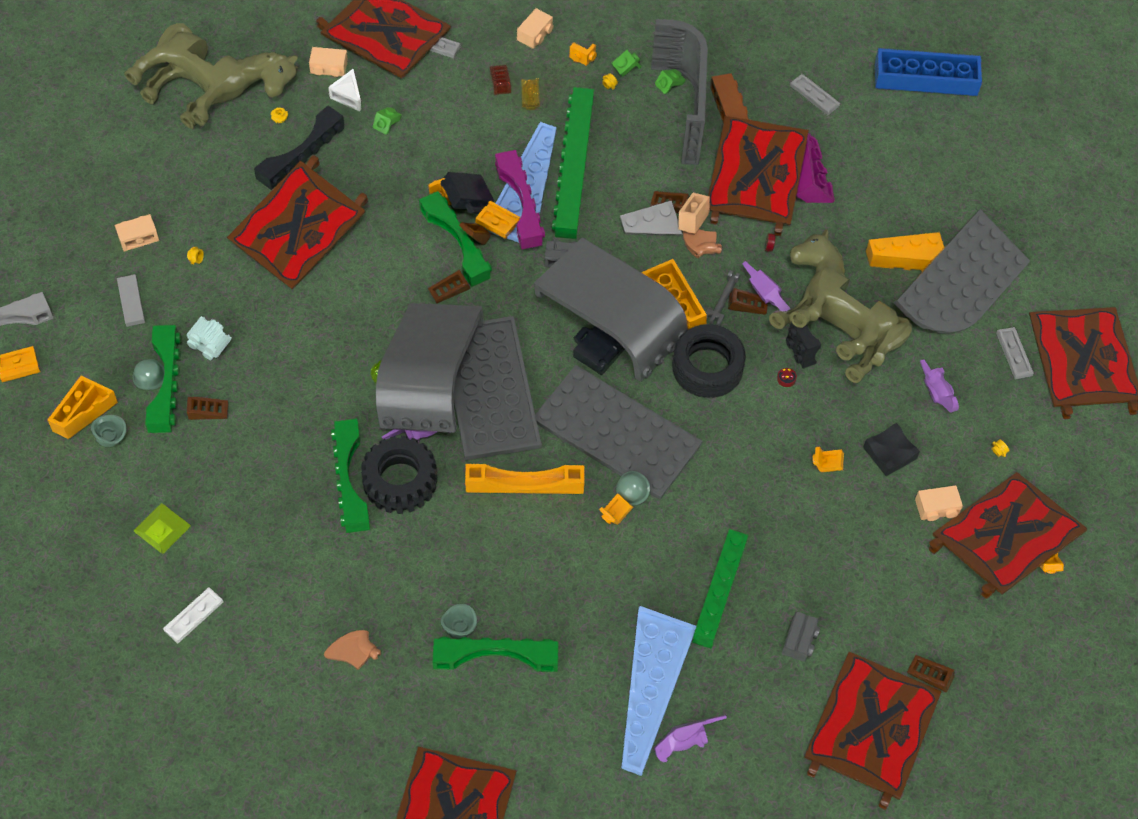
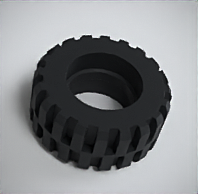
M392 436L390 440H380L379 445L374 444L370 448L371 452L368 451L365 454L361 465L363 488L370 502H375L377 508L382 509L385 507L386 512L392 513L393 510H397V514H403V510L413 512L415 511L414 507L418 506L421 508L425 505L424 500L428 502L432 498V493L435 492L437 483L436 460L431 450H428L424 443L419 444L417 439L412 438L410 440L407 436H401V438ZM395 464L409 465L418 472L412 481L403 485H393L381 478L382 473L388 467Z

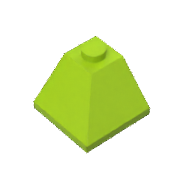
M161 503L133 531L160 553L164 554L191 525Z

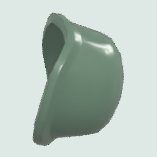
M145 359L138 362L132 378L135 386L143 390L159 388L163 384L164 367L154 359Z
M105 415L93 421L91 431L101 446L113 447L124 438L126 424L119 416Z
M629 471L620 477L616 492L629 504L638 505L648 498L650 484L643 474L637 471Z
M454 605L441 617V625L452 638L460 639L467 637L476 628V613L469 605Z

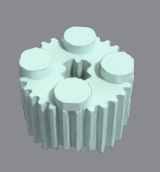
M201 316L187 333V338L189 339L187 344L192 349H199V351L203 352L202 355L205 358L212 360L221 354L231 341L230 335H225L223 332L224 327L219 322L213 319L207 321L205 317Z

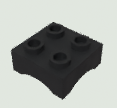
M791 322L788 328L786 344L789 349L792 348L795 361L800 363L802 368L815 365L817 363L815 355L821 348L820 341L811 334L808 324L800 328Z
M898 423L893 424L882 433L866 439L863 446L885 476L913 462L920 453L918 448L904 435Z

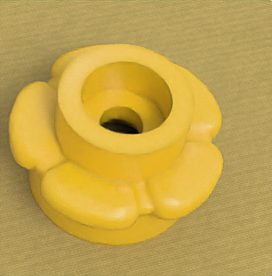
M609 73L603 76L602 84L605 88L614 90L618 81L614 75Z
M276 108L272 110L271 118L276 123H283L288 117V112L284 108Z
M192 247L188 251L187 258L191 264L194 265L195 263L199 264L204 258L202 249Z
M1001 439L992 443V451L998 457L1001 455L1006 457V454L1010 451L1008 446Z

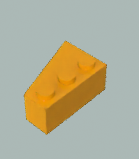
M80 376L48 418L52 431L70 439L118 403L115 393L105 386Z

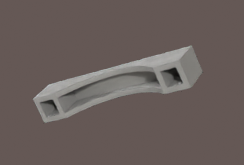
M43 292L0 307V326L13 323L37 325L53 319Z

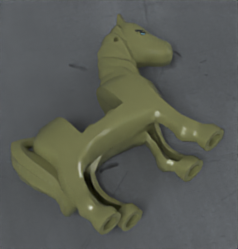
M177 23L168 27L160 37L157 47L136 60L133 67L127 69L124 75L130 83L138 85L142 80V74L148 69L162 62L169 63L167 66L160 68L154 77L146 82V87L141 90L142 98L149 104H154L158 100V93L161 87L171 80L183 77L196 83L205 93L196 101L188 103L187 111L180 115L182 123L188 128L193 129L197 124L200 126L206 124L209 119L208 110L210 106L240 96L247 87L259 79L263 80L265 92L269 97L279 96L285 85L296 75L298 67L294 66V62L298 57L295 55L286 57L276 52H264L245 57L244 59L225 56L213 66L210 62L204 61L208 51L206 41L193 34L185 24Z
M826 229L822 235L813 234L804 243L791 249L790 258L793 264L816 267V272L805 290L803 300L790 310H777L769 315V321L777 329H782L791 322L795 326L803 328L809 321H817L821 317L850 335L854 340L841 342L837 346L836 352L843 360H850L856 354H862V360L858 364L850 365L845 372V375L851 382L858 383L864 378L865 374L871 371L873 365L878 367L882 365L888 352L902 346L911 335L912 325L908 319L898 317L896 311L881 301H878L869 309L845 292L850 279L844 275L843 257L839 253L838 248L833 246L828 240L829 233Z

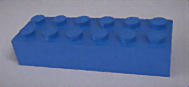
M878 48L875 59V88L978 96L982 84L981 56Z

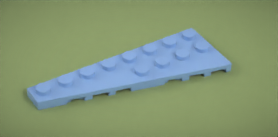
M542 122L539 123L521 156L523 163L521 168L522 171H526V184H530L532 192L530 196L531 199H535V212H538L539 215L556 135V127ZM506 183L496 204L521 218L523 207L520 198L514 189ZM516 224V227L509 234L507 239L519 243L517 238Z
M642 606L638 610L622 769L642 776L696 629L695 625Z

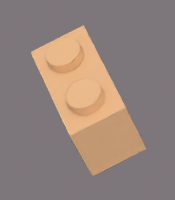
M535 9L517 29V40L534 49L543 42L546 34L552 32L553 17Z
M312 47L309 61L310 73L332 75L334 77L344 76L348 62L347 50Z
M697 193L691 194L679 211V230L694 234L698 231L709 215V196Z
M150 214L115 225L123 251L159 241Z
M957 486L918 491L915 498L921 520L928 519V521H934L939 517L954 518L963 507Z

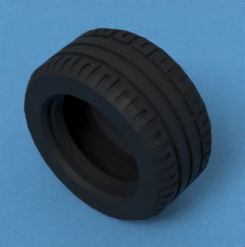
M703 324L686 330L679 337L674 349L672 368L675 379L683 389L699 397L715 398L728 394L737 387L743 375L746 360L743 343L732 331L719 325ZM711 349L724 355L728 361V366L717 373H706L695 368L690 362L689 357L698 350Z

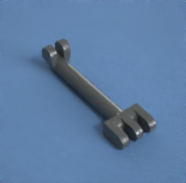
M729 271L727 276L728 282L714 310L707 309L706 311L707 320L708 317H711L709 324H713L716 319L718 320L716 325L721 326L725 315L720 313L735 283L738 282L740 273L735 275L733 274L734 271Z

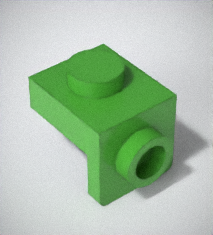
M628 50L612 62L622 77L635 66L639 69L642 67L639 63L640 58L635 53L631 54Z
M676 69L662 70L655 85L664 94H668L672 86H681L686 80Z
M384 108L376 112L373 128L388 134L391 125L400 121L402 114L396 112L393 108Z

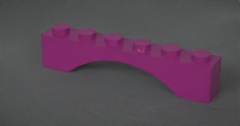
M516 150L495 154V166L499 179L514 189L523 207L521 218L517 223V238L521 250L542 246L545 231L539 225L541 223L540 215L538 212H535L536 203L535 199H531L530 196L532 194L530 184H526L527 175L526 171H522L521 168L523 167L521 156L518 157Z

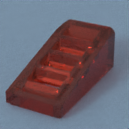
M507 65L490 66L494 95L511 93V82Z

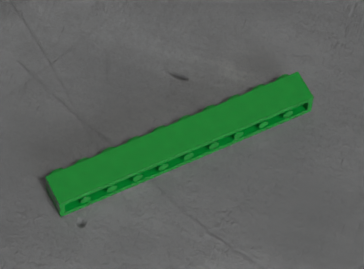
M573 87V94H569L568 104H571V108H567V118H569V121L565 123V131L568 133L567 135L564 134L563 145H566V148H562L561 159H564V162H560L559 173H562V177L558 176L560 191H556L558 205L554 206V216L557 217L552 222V230H555V237L577 238L594 89Z

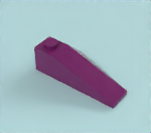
M809 133L796 196L806 203H833L835 201L831 182H827L825 176L828 172L821 162L823 156L818 141Z

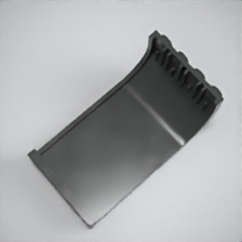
M656 19L651 70L676 69L693 85L694 115L687 114L681 164L699 165L705 124L707 42L703 34L688 23L677 20Z
M581 238L534 282L536 296L542 298L544 295L550 297L615 338L630 355L634 365L635 378L640 382L645 377H649L657 365L662 364L664 358L674 351L679 337L688 330L687 318L681 305L665 287L584 238Z
M409 304L382 358L378 371L376 408L380 428L438 432L456 431L457 426L454 412L455 379L476 327L483 326L482 306Z

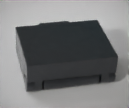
M448 172L444 179L441 180V186L444 187L453 208L468 209L469 213L479 214L489 204V201L494 202L481 174Z
M596 326L592 329L582 327L574 336V340L578 345L573 350V357L601 376L625 350L615 338Z

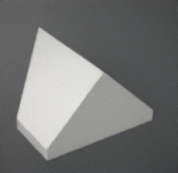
M352 69L330 85L329 95L330 99L360 112L361 100L354 70Z

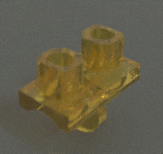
M521 79L522 107H525L526 110H535L536 107H540L539 80Z

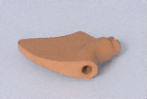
M698 229L694 234L683 231L685 245L696 258L704 254L721 253L722 245L716 244V232Z
M365 630L354 631L342 636L324 652L325 658L347 662L357 670L369 658L376 660L378 659L377 656L381 655V651L369 641V632Z

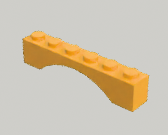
M466 464V492L584 494V465H564L555 469L538 472H514L498 469L487 464Z

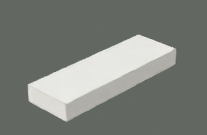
M208 587L163 628L164 632L178 644L223 603V599Z

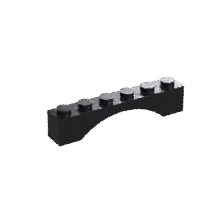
M329 105L316 115L313 130L308 138L292 151L264 159L254 168L256 179L272 190L300 161L305 164L307 159L312 154H316L325 143H329L335 134L342 132L345 127L344 116Z

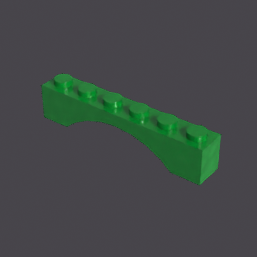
M437 191L419 199V208L426 220L445 229L459 243L464 256L462 274L469 285L473 287L489 280L490 271H492L490 263L488 261L485 262L481 250L475 247L473 238L467 235L459 226L462 222L457 220L456 213L453 209L449 208L446 198L442 197Z
M156 325L152 329V345L154 351L164 363L165 374L159 393L146 407L145 425L148 433L172 432V426L176 425V416L173 414V409L177 408V399L174 397V392H178V382L175 381V377L179 376V365L176 362L180 360L178 344H181V333L177 331L176 325Z
M358 420L334 421L335 429H331L332 441L336 440L337 446H333L334 458L338 457V463H335L336 475L340 474V480H336L338 492H342V497H338L339 509L344 511V515H340L341 527L345 526L346 533L370 530L367 504L357 495L349 481L350 462L355 451L360 446Z
M729 529L692 643L712 649L747 543V534Z
M440 637L439 639H434L433 669L454 670L472 659L498 655L520 660L537 672H557L558 641H553L552 639H544L542 641H533L528 638L521 641L510 638H503L501 640L481 638L480 640H475L468 637L460 639Z

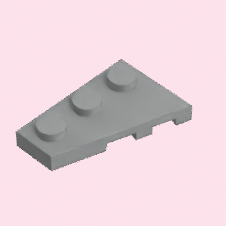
M672 201L620 216L625 234L682 236Z

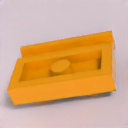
M489 201V204L475 218V223L506 239L516 227L520 217Z
M33 346L0 355V379L2 382L40 372Z

